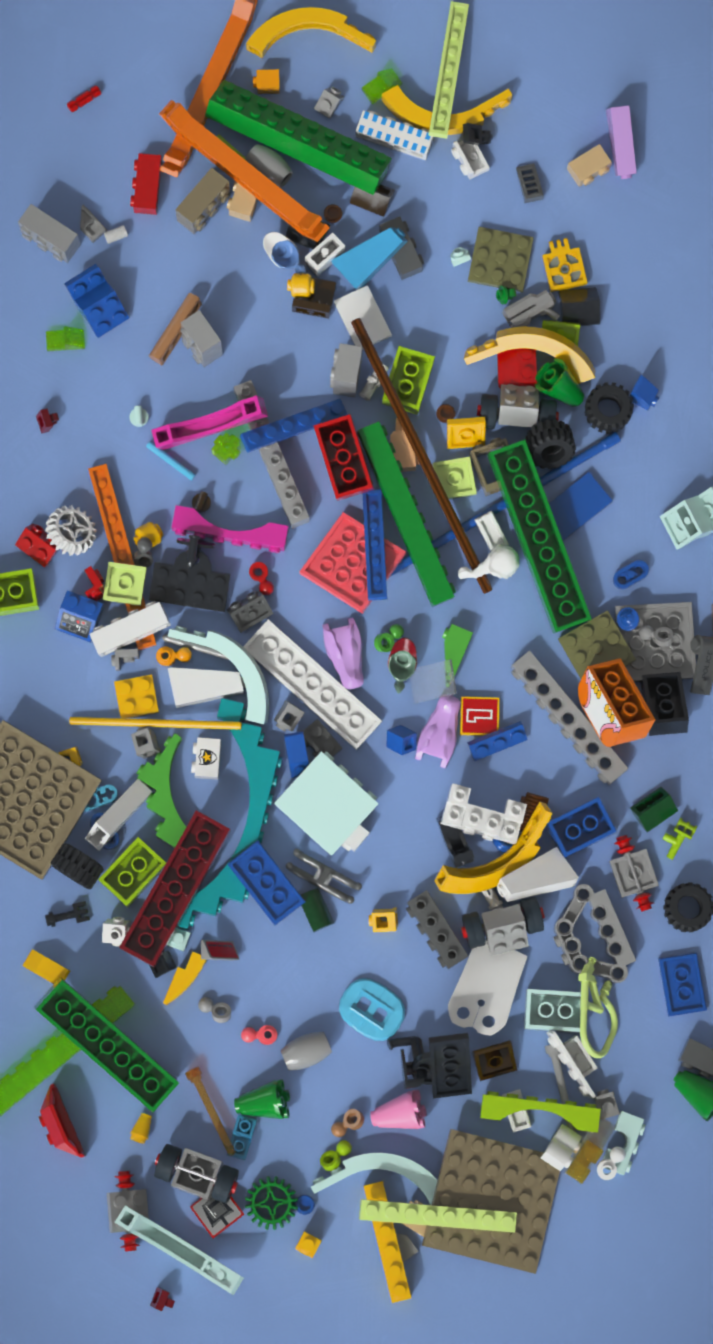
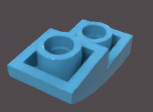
M238 1115L227 1151L228 1156L246 1160L257 1120Z

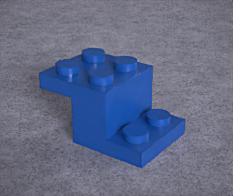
M97 264L92 265L64 283L78 310L88 321L97 338L129 319L116 292L106 281Z

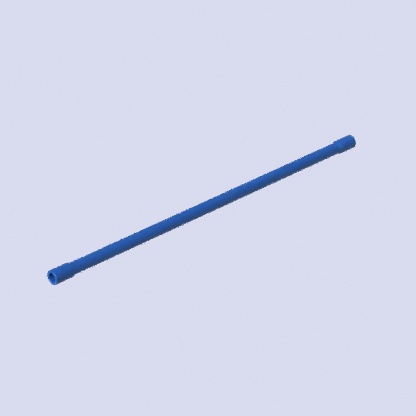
M616 432L610 434L599 443L573 457L571 461H567L566 465H561L559 468H555L539 477L542 486L621 442L619 435ZM504 499L463 522L461 525L464 531L467 532L477 526L474 519L487 512L492 511L495 515L506 509ZM451 529L431 541L433 548L437 547L438 549L455 539L456 536ZM410 555L401 560L391 576L413 564Z

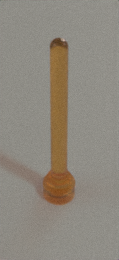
M196 1067L185 1073L188 1081L194 1083L228 1155H234L235 1149L201 1081L202 1072L200 1068Z

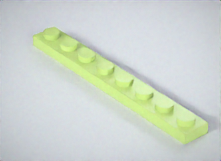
M453 1L450 4L429 136L447 138L469 4Z
M366 1199L360 1200L359 1220L514 1233L517 1212Z

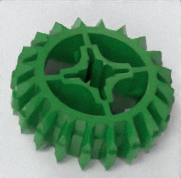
M267 1176V1183H264L262 1178H260L259 1182L261 1185L259 1187L256 1183L252 1184L256 1189L255 1191L248 1189V1193L253 1195L252 1198L245 1197V1200L251 1201V1204L245 1205V1208H252V1211L248 1212L247 1215L251 1216L254 1213L255 1217L251 1221L254 1223L259 1219L258 1227H261L264 1222L266 1223V1230L269 1229V1224H273V1230H276V1223H279L281 1228H283L284 1224L282 1221L284 1219L287 1223L291 1222L287 1216H295V1213L291 1212V1208L298 1209V1206L292 1205V1202L298 1201V1198H291V1195L295 1194L296 1191L292 1190L289 1193L288 1189L292 1185L289 1183L284 1187L285 1179H282L279 1184L277 1183V1176L274 1177V1182H270V1176ZM272 1186L282 1189L287 1198H276L273 1194ZM266 1187L267 1198L264 1201L255 1202L258 1192ZM270 1192L273 1200L282 1201L277 1203V1206L274 1205L273 1214L269 1205H261V1203H266V1200L269 1201ZM288 1204L285 1214L277 1219L276 1208L279 1205ZM256 1208H267L270 1212L271 1220L260 1216Z

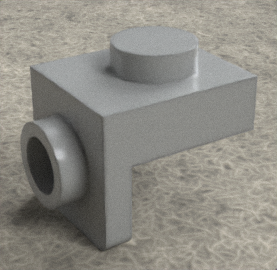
M326 88L314 109L331 118L340 101H343L344 96L341 95V91L337 88Z

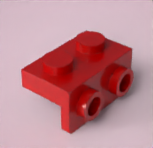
M33 523L24 529L15 546L44 568L49 565L58 551L55 544L50 545L52 539H47L48 534L44 532V529Z
M90 566L85 569V572L93 587L87 590L85 594L87 598L98 601L103 597L104 586L102 583L105 581L98 569L93 570Z

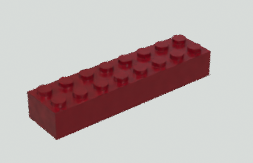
M197 810L195 811L119 947L121 950L155 968L229 836L230 828Z

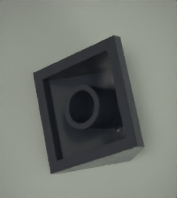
M596 287L559 291L562 322L579 323L580 326L600 324V299Z

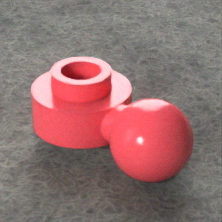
M265 1025L258 1031H255L252 1027H246L241 1032V1038L248 1043L258 1039L261 1044L270 1045L276 1041L277 1031L270 1025ZM266 1031L271 1033L269 1039L264 1036Z

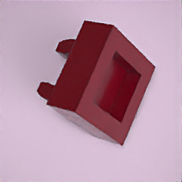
M48 408L40 410L36 415L41 434L49 432L53 425L57 424L56 421H59L58 414H49Z
M157 1287L150 1306L163 1311L164 1306L173 1308L175 1300L168 1298L170 1292Z

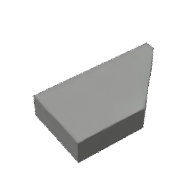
M83 204L81 206L80 230L94 243L104 232H107V229Z
M396 1233L404 1263L416 1254L418 1250L407 1235Z

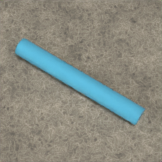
M152 441L147 444L146 447L188 479L192 481L195 478L196 474L164 450L156 448Z

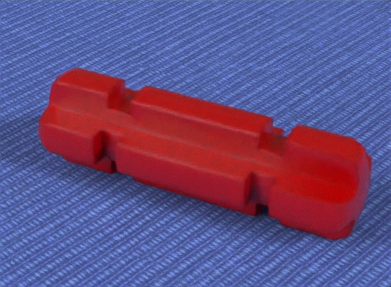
M94 85L90 88V91L87 90L77 96L75 100L69 101L67 103L68 109L74 112L78 110L79 106L82 107L92 101L93 97L100 96L101 91L99 87Z

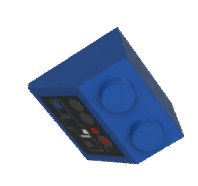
M67 590L59 610L55 630L91 643L90 633L93 632V629L99 623L104 610L103 603Z

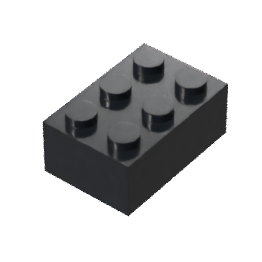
M681 672L642 675V697L655 718V722L649 731V736L687 733L689 717Z

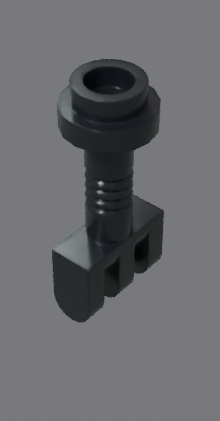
M86 901L72 904L73 910L66 913L53 915L52 911L48 912L45 915L47 926L55 927V922L76 918L77 923L89 921V916L81 917L82 914L88 913V909H79V907L86 906Z

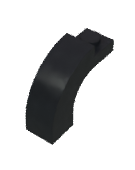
M442 816L436 818L454 866L457 868L473 862V852L468 846L462 830L440 824Z

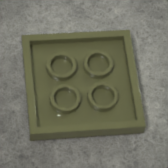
M478 227L468 282L496 288L504 285L507 289L514 288L516 292L523 293L534 237Z
M608 610L558 639L580 679H582L587 667L621 658L626 667L636 661Z

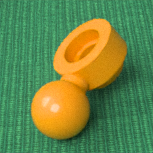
M165 646L161 647L156 654L157 661L163 666H171L176 659L185 663L192 657L190 649L182 647L175 652L172 648ZM164 653L169 654L167 659H163Z

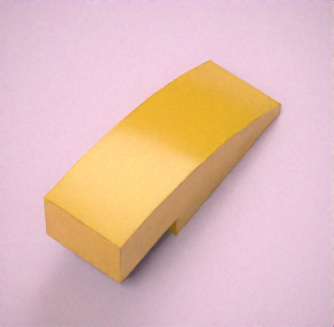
M192 952L186 969L177 968L163 1004L169 1005L179 998L196 980L207 960H201L200 954Z

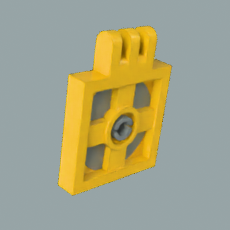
M563 238L564 246L561 245L560 239L556 240L557 247L555 248L553 241H549L551 253L542 255L550 292L584 286L588 283L579 247L570 249L567 238Z

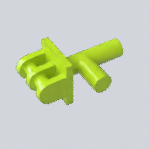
M680 817L674 827V831L678 833L677 837L665 833L662 838L672 844L666 857L673 860L684 838L687 837L691 840L698 826H692L689 821L685 822ZM679 825L684 827L683 831L678 828Z

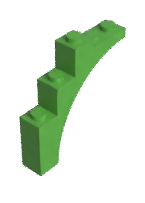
M177 734L167 738L164 743L166 748L162 753L159 752L153 761L155 765L149 762L146 765L142 764L136 773L139 775L137 779L156 791L155 794L151 793L147 798V809L165 819L164 823L160 821L155 829L157 832L156 837L173 848L176 847L186 829V825L181 820L174 806L170 788L173 759L182 741V738Z

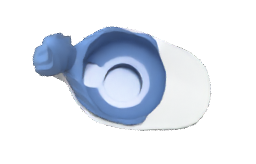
M270 232L265 235L263 239L264 249L277 267L283 269L294 268L296 273H306L305 266L299 263V250L290 239L278 232Z

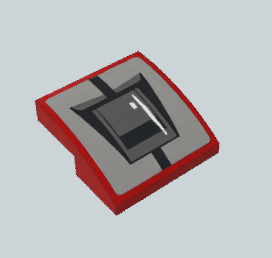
M211 1196L210 1201L200 1198L190 1206L212 1238H215L244 1215L232 1196L228 1203L215 1200Z

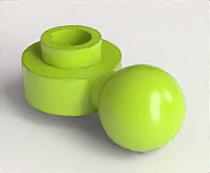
M342 1140L338 1142L336 1151L330 1150L321 1156L320 1164L326 1171L337 1169L341 1163L340 1157L351 1153L352 1146L350 1142Z

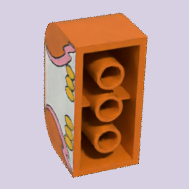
M621 658L587 667L578 686V696L581 706L601 742L607 747H612L645 738L655 722V718Z

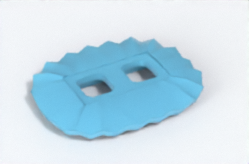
M360 978L352 982L340 999L339 1012L342 1019L357 1032L374 1041H385L394 1036L405 1018V1007L402 1000L390 989L369 978ZM361 997H366L371 1001L367 1011H362L357 1007ZM379 1007L387 1012L383 1022L373 1018V1014Z

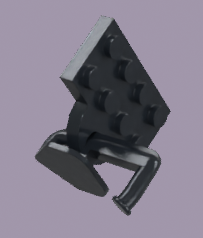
M189 535V538H178L177 543L189 545L188 550L181 552L176 558L174 565L160 562L154 563L149 600L225 612L231 574L212 571L209 557L201 551V547L213 549L216 544L201 540L196 535Z
M468 1033L429 1037V1052L426 1053L423 1051L421 1038L417 1036L387 1039V1046L390 1050H393L395 1047L411 1045L413 1062H406L404 1049H400L405 1089L416 1088L422 1084L432 1085L433 1099L472 1094ZM407 1075H412L414 1079H408Z

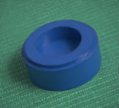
M301 1195L298 1197V1201L295 1202V1205L298 1206L296 1210L303 1215L310 1214L315 1207L314 1200L309 1195Z

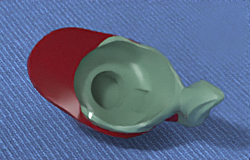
M406 637L395 642L388 658L389 672L396 680L394 688L397 693H401L405 688L404 681L414 674L417 667L416 646L412 640Z

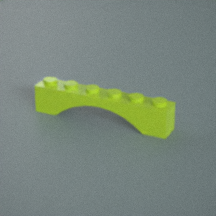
M487 1091V1095H482L480 1118L500 1121L518 1111L528 1109L543 1110L561 1116L571 1123L576 1130L598 1133L601 1109L596 1108V1104L585 1103L584 1107L577 1106V1102L565 1101V1104H558L557 1099L546 1098L545 1102L538 1101V1097L526 1096V1099H518V1095L508 1093L506 1097H501L499 1092Z

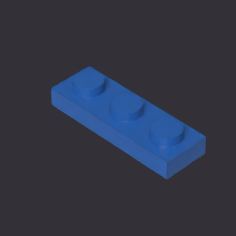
M519 721L467 743L473 760L477 761L528 739L523 724Z

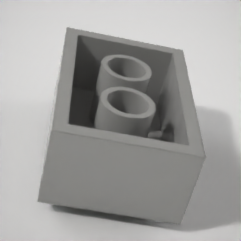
M30 204L18 221L23 238L29 242L33 240L45 252L47 250L53 253V257L60 262L64 260L68 263L80 247L77 233Z
M200 310L180 322L182 342L187 349L191 348L192 356L198 365L201 363L203 367H206L223 355L220 338Z
M340 343L339 349H335L334 366L331 370L330 388H333V394L355 398L362 362V347Z

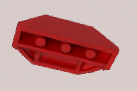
M517 348L497 354L498 387L500 389L501 384L535 387V384L537 385V380L535 379L537 374L535 349Z
M53 1083L50 1085L40 1109L41 1116H39L42 1127L46 1126L49 1134L46 1136L50 1145L54 1144L55 1148L83 1158L86 1156L57 1086Z

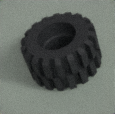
M606 382L603 386L597 385L596 389L590 392L585 403L584 413L587 416V422L592 423L591 427L593 429L597 427L599 428L598 432L602 433L605 430L606 434H610L611 431L618 432L619 429L622 430L628 424L633 413L634 404H632V396L629 397V391L623 390L624 386L620 385L617 387L616 383L612 382L611 385H608V382ZM605 399L615 401L620 408L619 414L613 417L603 415L598 408L599 402Z
M555 419L553 421L545 420V422H539L538 425H533L531 427L532 430H528L525 440L536 467L540 466L542 469L559 468L561 465H566L567 461L572 460V456L575 455L576 446L572 430L568 424H565L563 421L558 422Z
M67 843L62 844L50 862L52 867L86 889H92L104 870L101 864Z
M688 882L676 886L668 893L664 900L663 910H665L664 916L665 918L667 917L669 925L672 924L674 929L689 933L698 931L707 925L713 914V901L711 900V894L706 892L707 889L705 887L702 888L700 884ZM685 896L693 897L699 904V914L693 919L684 918L678 911V902Z

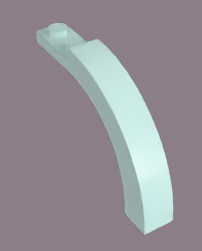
M181 626L169 629L168 637L204 645L225 655L236 666L246 686L248 709L245 720L260 724L268 722L269 693L265 678L255 659L242 645L232 638L213 630H209L206 637L204 632L194 630V633L187 632V628Z
M368 1153L342 1161L346 1169L342 1170L339 1167L330 1172L332 1176L326 1179L322 1176L312 1181L314 1185L311 1186L315 1194L354 1173L370 1169H382L408 1178L423 1192L429 1204L432 1205L437 1179L424 1167L405 1157L388 1153Z
M126 1205L115 1221L119 1226L172 1256L232 1295L236 1293L244 1279L211 1256Z

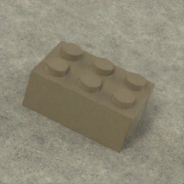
M211 168L175 209L177 221L193 234L197 231L200 232L205 227L206 220L209 217L212 218L217 213L218 206L221 203H226L229 199V181Z

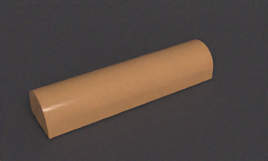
M188 293L150 352L149 357L161 366L164 365L181 338L180 322L196 313L201 307L202 303L198 296Z

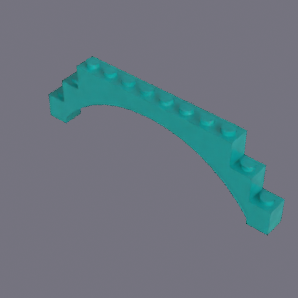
M221 698L217 719L241 722V720H245L247 709H244V703ZM242 723L241 730L229 729L239 745L245 760L250 787L246 826L229 862L256 841L262 843L264 832L261 831L262 825L267 824L269 813H266L267 805L271 806L273 794H270L272 786L276 787L278 780L275 772L276 768L281 767L283 757H279L280 751L258 746L263 744L265 733H262V727ZM228 865L224 867L212 882L196 893L178 928L189 930V927L194 925L196 915H193V911L216 917L217 912L221 913L223 905L220 898L243 903L244 899L248 900L249 892Z

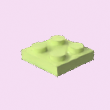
M470 457L432 463L449 499L477 494Z
M108 562L103 600L141 606L147 567Z

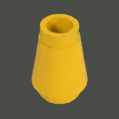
M141 1113L130 1132L131 1140L145 1144L149 1138L152 1116Z

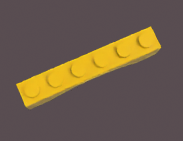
M383 1181L363 1186L367 1200L388 1201ZM372 1221L391 1302L395 1303L411 1299L394 1225L392 1222Z

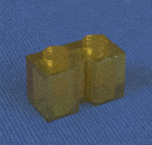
M585 1140L564 1173L578 1183L583 1184L591 1172L587 1168L590 1162L596 1164L604 1151L589 1140Z

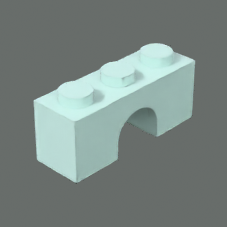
M620 1111L614 1127L615 1131L622 1133L625 1137V1145L623 1147L626 1153L625 1159L616 1163L617 1173L620 1175H624L625 1172L629 1173L632 1161H629L632 1153H636L639 1143L636 1142L638 1135L642 1136L646 1126L643 1124L644 1119L624 1111ZM610 1148L606 1149L603 1159L611 1158Z

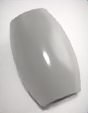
M256 144L246 156L245 160L280 188L285 186L292 177L293 172L288 163L278 153L266 146Z
M324 1032L305 1034L289 1042L280 1050L288 1070L308 1068L321 1062L332 1053Z

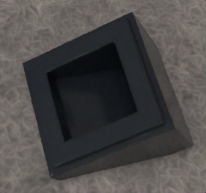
M166 951L163 952L155 968L152 966L150 968L155 978H158L176 969L177 966L170 952Z

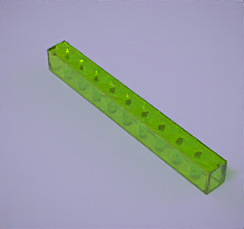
M113 986L106 992L108 995L103 1000L99 998L92 1004L112 1023L116 1022L136 1005L121 986L118 988ZM63 1033L57 1038L53 1036L45 1043L47 1046L43 1050L37 1049L30 1055L32 1059L27 1063L23 1061L16 1066L14 1074L4 1076L0 1080V1117L81 1051V1049Z

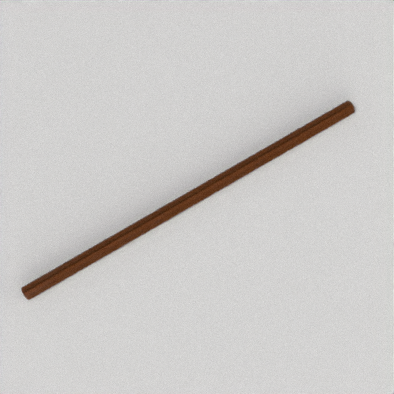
M354 319L351 324L471 569L474 570L480 564L474 549L361 319ZM486 574L477 578L484 594L492 591V586Z

